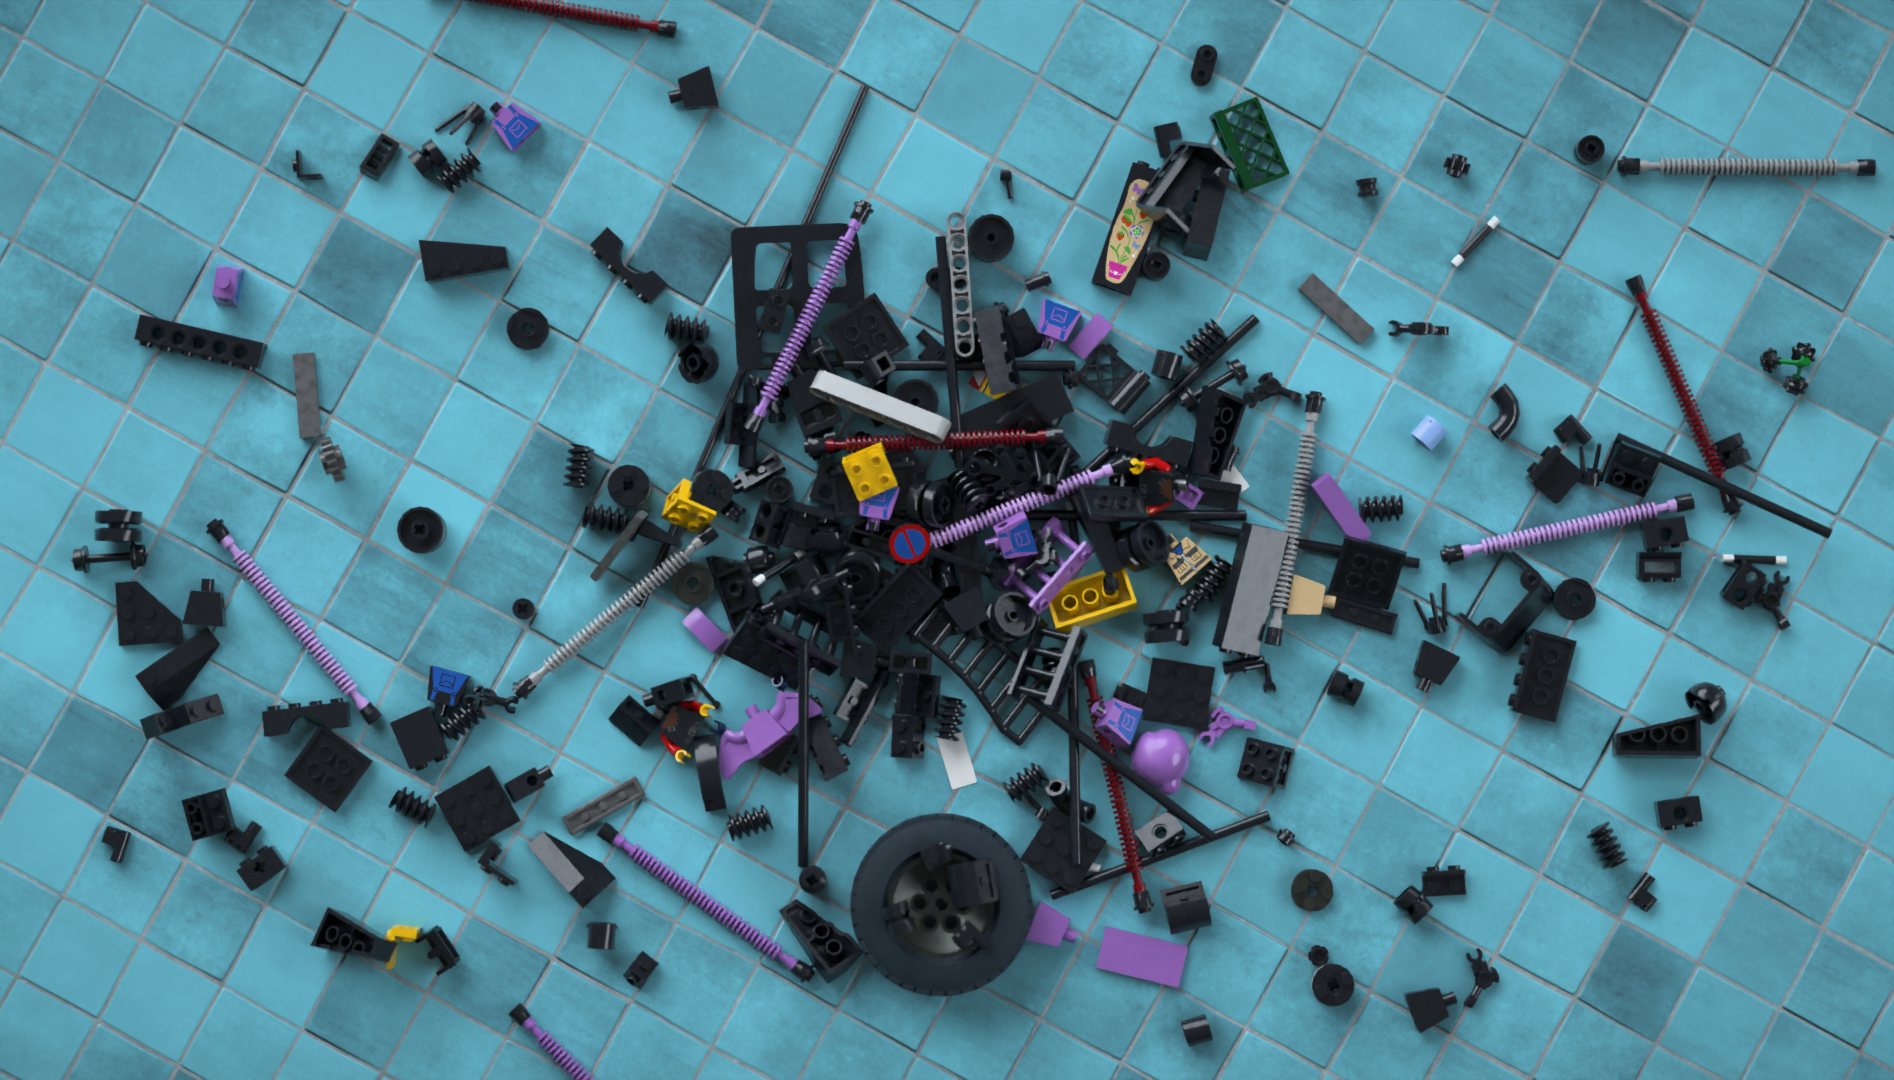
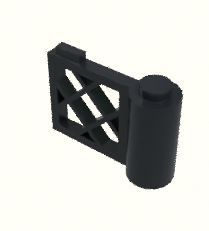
M1110 343L1107 346L1102 344L1080 369L1078 378L1124 416L1151 383L1148 380L1151 377L1143 370L1136 371L1116 355L1119 351ZM1103 350L1110 355L1111 364L1099 365L1098 356ZM1114 366H1124L1128 372L1124 377L1115 378ZM1111 367L1112 378L1100 379L1099 368ZM1096 368L1097 380H1087L1083 374L1087 369ZM1112 381L1113 390L1107 396L1101 391L1100 382ZM1092 383H1098V388Z

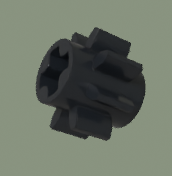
M1454 153L1451 158L1447 157L1443 168L1447 169L1446 174L1461 179L1462 174L1467 175L1471 165L1466 163L1468 158Z

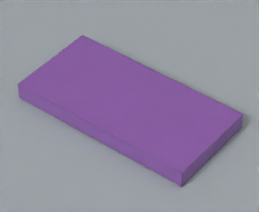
M1106 926L1096 968L1178 988L1188 946Z

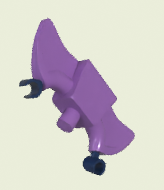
M782 676L780 684H778L777 679L774 677L771 681L772 685L778 689L776 694L777 701L772 710L764 709L760 712L756 704L746 708L745 712L750 720L742 725L743 730L740 732H734L730 729L726 730V725L717 720H714V722L718 724V728L716 730L709 728L713 733L723 734L719 744L718 757L724 779L729 780L746 761L756 757L763 758L793 736L792 731L798 725V693L784 692L788 683ZM809 698V718L819 715L822 712V708Z

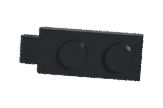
M774 452L756 462L755 467H747L735 474V479L731 480L733 493H748L771 478L787 471L778 454Z

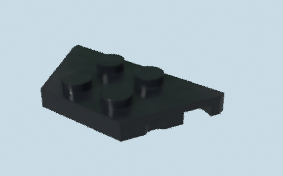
M709 556L706 558L707 564L733 633H735L744 620L746 611L755 612L762 603L757 586L752 582L754 577L747 561Z

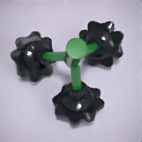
M1798 342L1797 347H1792V360H1784L1781 357H1777V350L1768 348L1760 356V365L1764 371L1770 374L1773 370L1777 369V365H1796L1798 368L1797 373L1793 374L1792 377L1786 376V380L1782 385L1786 388V392L1798 396L1799 394H1805V389L1809 386L1806 383V379L1801 377V371L1803 367L1809 366L1811 362L1815 361L1814 354L1816 349L1811 348L1810 343Z

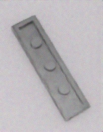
M1314 273L1298 288L1359 345L1375 330Z
M315 353L293 354L300 438L322 437Z
M640 510L633 517L590 575L592 580L596 582L604 575L648 516L647 512Z
M634 776L561 818L571 836L644 796L646 793L637 777Z

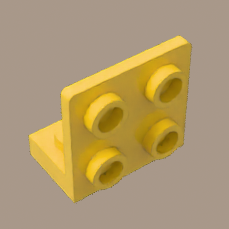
M882 442L842 458L843 467L859 501L898 485L886 458Z
M683 479L666 497L661 518L668 520L672 524L680 525L691 532L699 533L702 528L714 519L717 512L689 500L692 493L689 490L691 481Z
M397 924L387 931L386 937L396 943H399V937L400 941L412 942V940L414 941L421 936L422 928ZM398 944L389 963L383 962V964H386V969L391 970L396 965Z

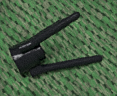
M473 101L470 105L467 104L462 110L435 128V132L440 131L464 114L465 117L449 134L453 135L467 120L471 123L476 121L465 142L467 146L480 124L485 120L482 116L486 112Z
M1614 441L1611 443L1601 470L1597 468L1602 445L1600 443L1597 445L1593 468H1587V471H1585L1583 446L1579 447L1580 470L1583 472L1581 477L1583 478L1582 484L1599 486L1600 481H1603L1605 470L1616 444Z
M1067 448L1057 476L1054 473H1046L1042 476L1038 452L1034 451L1038 476L1037 483L1041 484V493L1045 495L1056 494L1057 486L1061 483V477L1071 448Z
M1442 583V619L1441 615L1437 613L1432 592L1429 595L1433 617L1428 618L1429 622L1416 599L1413 601L1423 621L1424 628L1429 630L1430 635L1446 632L1445 626L1448 625L1446 619V583Z

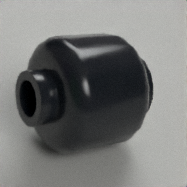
M764 545L749 547L746 553L743 554V561L748 562L752 574L765 572L772 567V564H775V555L773 551L770 552L769 548Z

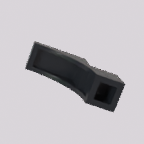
M885 350L858 365L868 383L865 387L887 395L888 378L896 367ZM871 418L876 428L884 424Z
M217 693L140 719L147 740L222 715L224 710Z

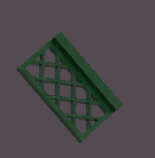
M1258 97L1217 111L1209 117L1225 156L1236 166L1232 172L1241 194L1290 174ZM1254 103L1257 110L1255 118L1244 113L1247 105ZM1233 112L1240 115L1236 125L1228 122L1225 114ZM1242 117L1253 121L1249 131L1239 127ZM1256 123L1264 126L1265 133L1263 137L1252 132ZM1237 130L1248 134L1244 144L1236 141L1235 134ZM1250 136L1261 140L1258 150L1247 146ZM1264 142L1272 145L1273 152L1271 156L1260 152ZM1245 149L1256 154L1253 163L1244 160L1243 154ZM1259 155L1269 159L1266 170L1255 165ZM1272 161L1280 164L1283 172L1279 174L1270 172L1269 168ZM1253 169L1264 173L1261 181L1254 183L1251 176Z

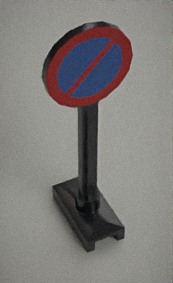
M901 524L891 533L888 542L889 551L894 559L901 563H916L926 555H931L981 572L982 575L987 576L993 589L998 591L1003 589L1000 583L1001 576H1009L1010 572L1000 557L993 556L990 564H983L930 546L929 534L919 524Z

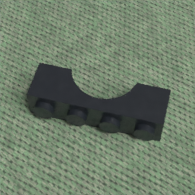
M606 227L590 244L593 248L591 253L598 260L603 258L609 264L606 267L614 275L618 272L623 277L621 281L629 289L634 287L639 292L636 296L643 303L649 302L652 305L669 288V285L653 270L643 274L629 271L623 265L621 259L623 241Z
M1109 419L1103 443L1108 445L1107 449L1116 452H1120V449L1128 450L1127 455L1140 458V454L1146 455L1148 458L1158 457L1161 460L1168 461L1170 466L1180 469V465L1187 466L1193 445L1192 441L1169 435L1163 443L1157 446H1144L1137 440L1133 425Z
M343 698L330 699L329 704H322V700L311 701L309 706L301 707V703L288 704L287 709H280V705L269 706L267 711H262L265 737L289 734L292 724L298 718L305 715L318 717L324 722L327 729L352 727L349 701L343 702Z

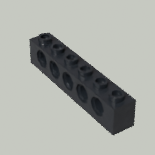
M141 314L134 338L140 341L139 345L152 348V344L160 346V350L172 352L173 349L181 350V355L193 357V354L202 355V360L213 362L214 358L222 360L221 364L234 367V363L242 365V369L254 371L255 368L261 369L267 345L254 340ZM158 329L164 331V336L160 340H156L154 337V333ZM182 333L184 335V342L177 345L175 337ZM199 338L205 340V346L202 349H197L195 346ZM219 343H224L226 347L222 354H217L216 346ZM239 348H245L246 355L242 359H238L236 356Z

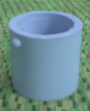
M1426 415L1413 430L1411 436L1424 448L1432 451L1448 431L1434 418Z

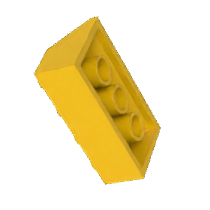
M1124 568L1113 573L1114 577H1118L1119 589L1115 590L1114 594L1104 592L1103 578L1106 576L1104 571L1067 582L1048 606L1055 629L1066 633L1072 631L1073 626L1084 627L1137 610V601L1126 569Z

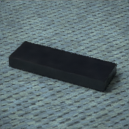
M1336 597L1335 607L1332 610L1331 616L1392 635L1398 614Z

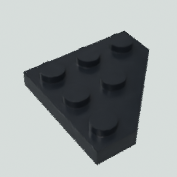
M139 582L115 583L119 646L184 642L182 620L148 592Z

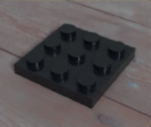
M875 292L822 327L843 361L869 360L885 350L891 358L909 346ZM851 371L856 380L863 377L861 371Z
M1345 535L1327 594L1389 610L1406 558V551Z
M1152 657L1142 720L1205 730L1215 667Z
M321 724L284 776L336 813L373 763V760Z
M490 765L434 797L465 852L521 821Z
M1053 807L1020 858V861L1073 895L1107 840L1081 824L1082 865H1071L1070 817Z

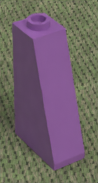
M1329 472L1323 474L1307 486L1344 536L1347 535L1370 541L1368 536L1372 533Z

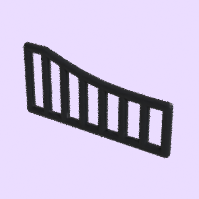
M940 598L913 632L912 637L946 664L968 686L1003 735L1016 745H1022L1044 715L1037 711L1019 735L1009 729L1027 705L1025 700L1028 695H1023L1005 720L1002 721L996 710L1007 697L1008 685L1012 681L1014 674L991 703L983 693L1009 659L1018 665L1021 657L1006 645L991 640L985 633L984 628H982L985 634L982 638L986 642L963 670L955 660L972 640L969 631L965 633L949 656L939 648L953 630L949 622L933 642L923 635L940 613L938 606L948 602L945 598ZM994 647L1002 655L980 684L977 685L970 675L989 650ZM1031 675L1035 679L1030 686L1031 688L1039 689L1041 685L1045 686L1047 681L1044 678Z

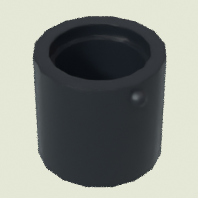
M1157 349L1151 375L1177 381L1183 356Z
M589 922L587 924V948L615 949V934L618 928L616 923Z
M1205 1014L1181 1021L1188 1047L1213 1040Z

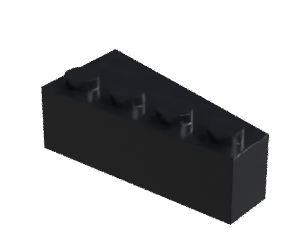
M1222 168L1217 178L1208 181L1203 180L1199 190L1194 192L1192 202L1196 203L1194 209L1190 208L1187 221L1191 222L1190 230L1188 233L1184 232L1183 240L1186 242L1182 255L1207 261L1212 248L1230 170Z
M419 240L425 281L428 284L511 270L508 249L503 246Z
M1205 385L1202 386L1189 471L1217 481L1221 480L1247 401L1223 390Z
M810 694L809 698L823 708L818 696L813 697ZM822 713L809 718V748L826 782L848 771V765H851L846 753L841 754L838 748L841 746L837 735L832 736L829 728L832 727L828 716L823 717Z
M1700 714L1629 730L1612 736V758L1697 759L1701 756Z
M328 907L310 946L389 963L398 943L346 912Z

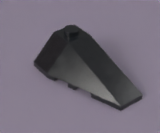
M207 627L151 664L135 677L147 694L164 711L182 698L201 669L218 649L220 643L209 627Z
M542 831L528 844V847L582 908L586 907L616 879L601 862L545 831Z

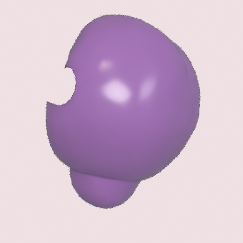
M1161 729L1156 732L1143 733L1132 747L1131 763L1133 770L1165 795H1173L1179 791L1181 779L1186 774L1190 762L1189 747L1181 734L1172 729Z

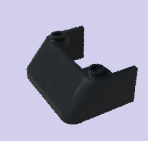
M1188 141L1181 142L1175 147L1137 199L1136 206L1143 213L1169 230L1188 233L1190 229L1184 224L1185 215L1181 212L1185 204L1203 180H1214L1219 176L1222 168L1233 170L1236 166L1215 145Z
M1514 551L1509 552L1507 556L1524 570L1520 576V584L1528 593L1501 624L1495 618L1488 617L1476 625L1462 612L1455 615L1456 618L1490 647L1500 653L1507 652L1514 646L1554 597L1553 588Z

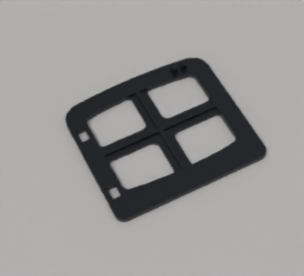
M827 223L738 227L731 232L736 358L739 369L743 371L773 370L774 366L778 367L775 365L776 361L780 362L777 360L778 357H782L780 355L781 352L765 353L760 347L756 308L765 306L768 290L755 289V254L757 245L761 243L788 242L791 245L793 283L789 289L779 290L790 293L788 305L794 310V324L799 323L797 320L801 318L800 314L803 313V308L807 309L804 306L806 303L809 304L807 300L811 299L809 297L810 294H814L812 290L816 289L811 287L808 282L807 243L810 241H841L839 237H845L849 229L848 224ZM857 232L852 239L855 245L851 246L852 250L848 251L850 254L846 256L847 260L844 261L846 285L843 287H833L832 290L828 289L830 294H826L828 298L823 299L826 301L825 303H846L848 309L864 299L863 270ZM811 331L810 333L805 332L806 334H808V337H803L804 339H806L805 343L800 342L803 344V346L809 342V339L811 338ZM798 347L801 351L800 353L796 352L799 355L794 358L796 359L795 362L799 361L802 368L823 367L816 355L806 359L804 348ZM823 350L825 355L836 354L837 361L830 362L832 367L843 366V359L837 350ZM771 357L772 364L759 365V358Z

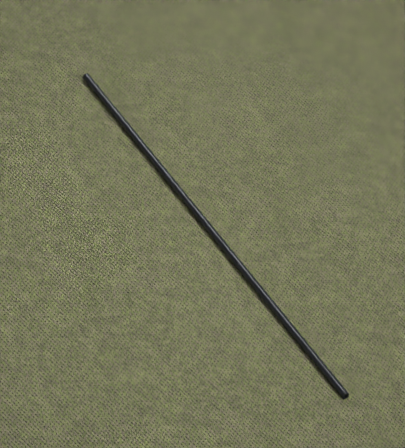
M861 85L801 225L810 224L869 90L867 86ZM791 248L773 289H782L792 267ZM760 318V320H759V322H758V325H757L759 341H760V339H761V337H762V334H763V332H764V331H762V330H759L761 318ZM738 368L693 475L705 468L726 419L727 402L734 401L746 371ZM671 523L667 533L675 537L680 525ZM662 544L651 569L653 575L652 570L654 568L658 571L657 566L662 567L661 562L665 561L671 545ZM646 591L648 596L642 595L644 599H638L640 603L636 604V606L644 609L650 595L648 591Z

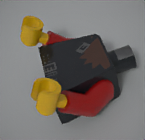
M1136 458L1131 459L1130 463L1137 466L1130 468V471L1133 474H1139L1140 493L1148 516L1170 506L1175 501L1178 491H1188V478H1177L1176 468L1160 458L1142 459L1141 462Z
M690 700L680 701L676 705H672L669 712L661 707L656 708L652 718L662 722L659 732H661L660 739L666 750L681 764L685 765L682 761L685 755L689 758L691 757L686 751L691 745L704 718H712V716L708 715V710L710 708L715 709L714 706Z

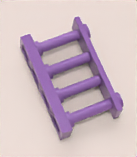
M1054 516L1042 528L1041 536L1046 535L1047 527H1050L1053 536L1049 541H1052V545L1059 540L1074 553L1066 562L1058 556L1057 566L1060 569L1052 578L1039 567L1032 572L1046 584L1038 594L1015 574L1018 568L1031 563L1035 554L1017 557L1008 568L1009 576L1002 575L1000 582L1011 592L1017 587L1032 600L1028 605L1037 614H1040L1049 606L1052 599L1079 568L1090 559L1094 552L1085 541L1079 546L1065 535L1064 531L1067 528ZM1035 536L1034 542L1036 545V541H1039V539Z

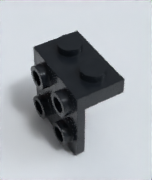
M1557 445L1547 446L1540 454L1542 458L1538 463L1534 461L1526 470L1528 474L1525 476L1531 484L1553 503H1559L1583 475V472L1561 453L1562 450Z
M900 672L896 681L897 698L894 702L895 713L899 715L937 718L941 676Z

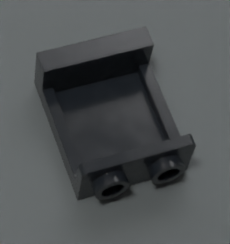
M427 706L390 723L409 769L422 770L428 767V762L435 760L438 763L447 759L446 754L451 753L435 720L431 706Z

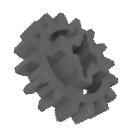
M330 437L321 439L322 450L318 452L326 475L332 474L336 483L345 480L343 469L347 467L339 444L334 446Z

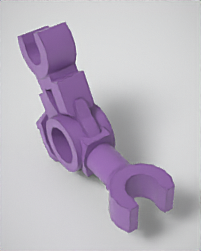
M1219 707L1213 711L1210 717L1212 720L1216 716V721L1207 726L1209 731L1202 732L1199 739L1201 740L1205 735H1208L1211 741L1207 746L1210 747L1214 743L1215 736L1219 738L1221 734H1224L1230 728L1239 727L1255 730L1256 721L1237 719L1230 713L1224 712L1223 707Z

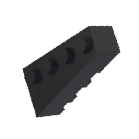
M1002 305L974 312L973 323L975 328L978 329V344L980 349H982L983 364L986 369L991 395L1021 388L1022 384Z

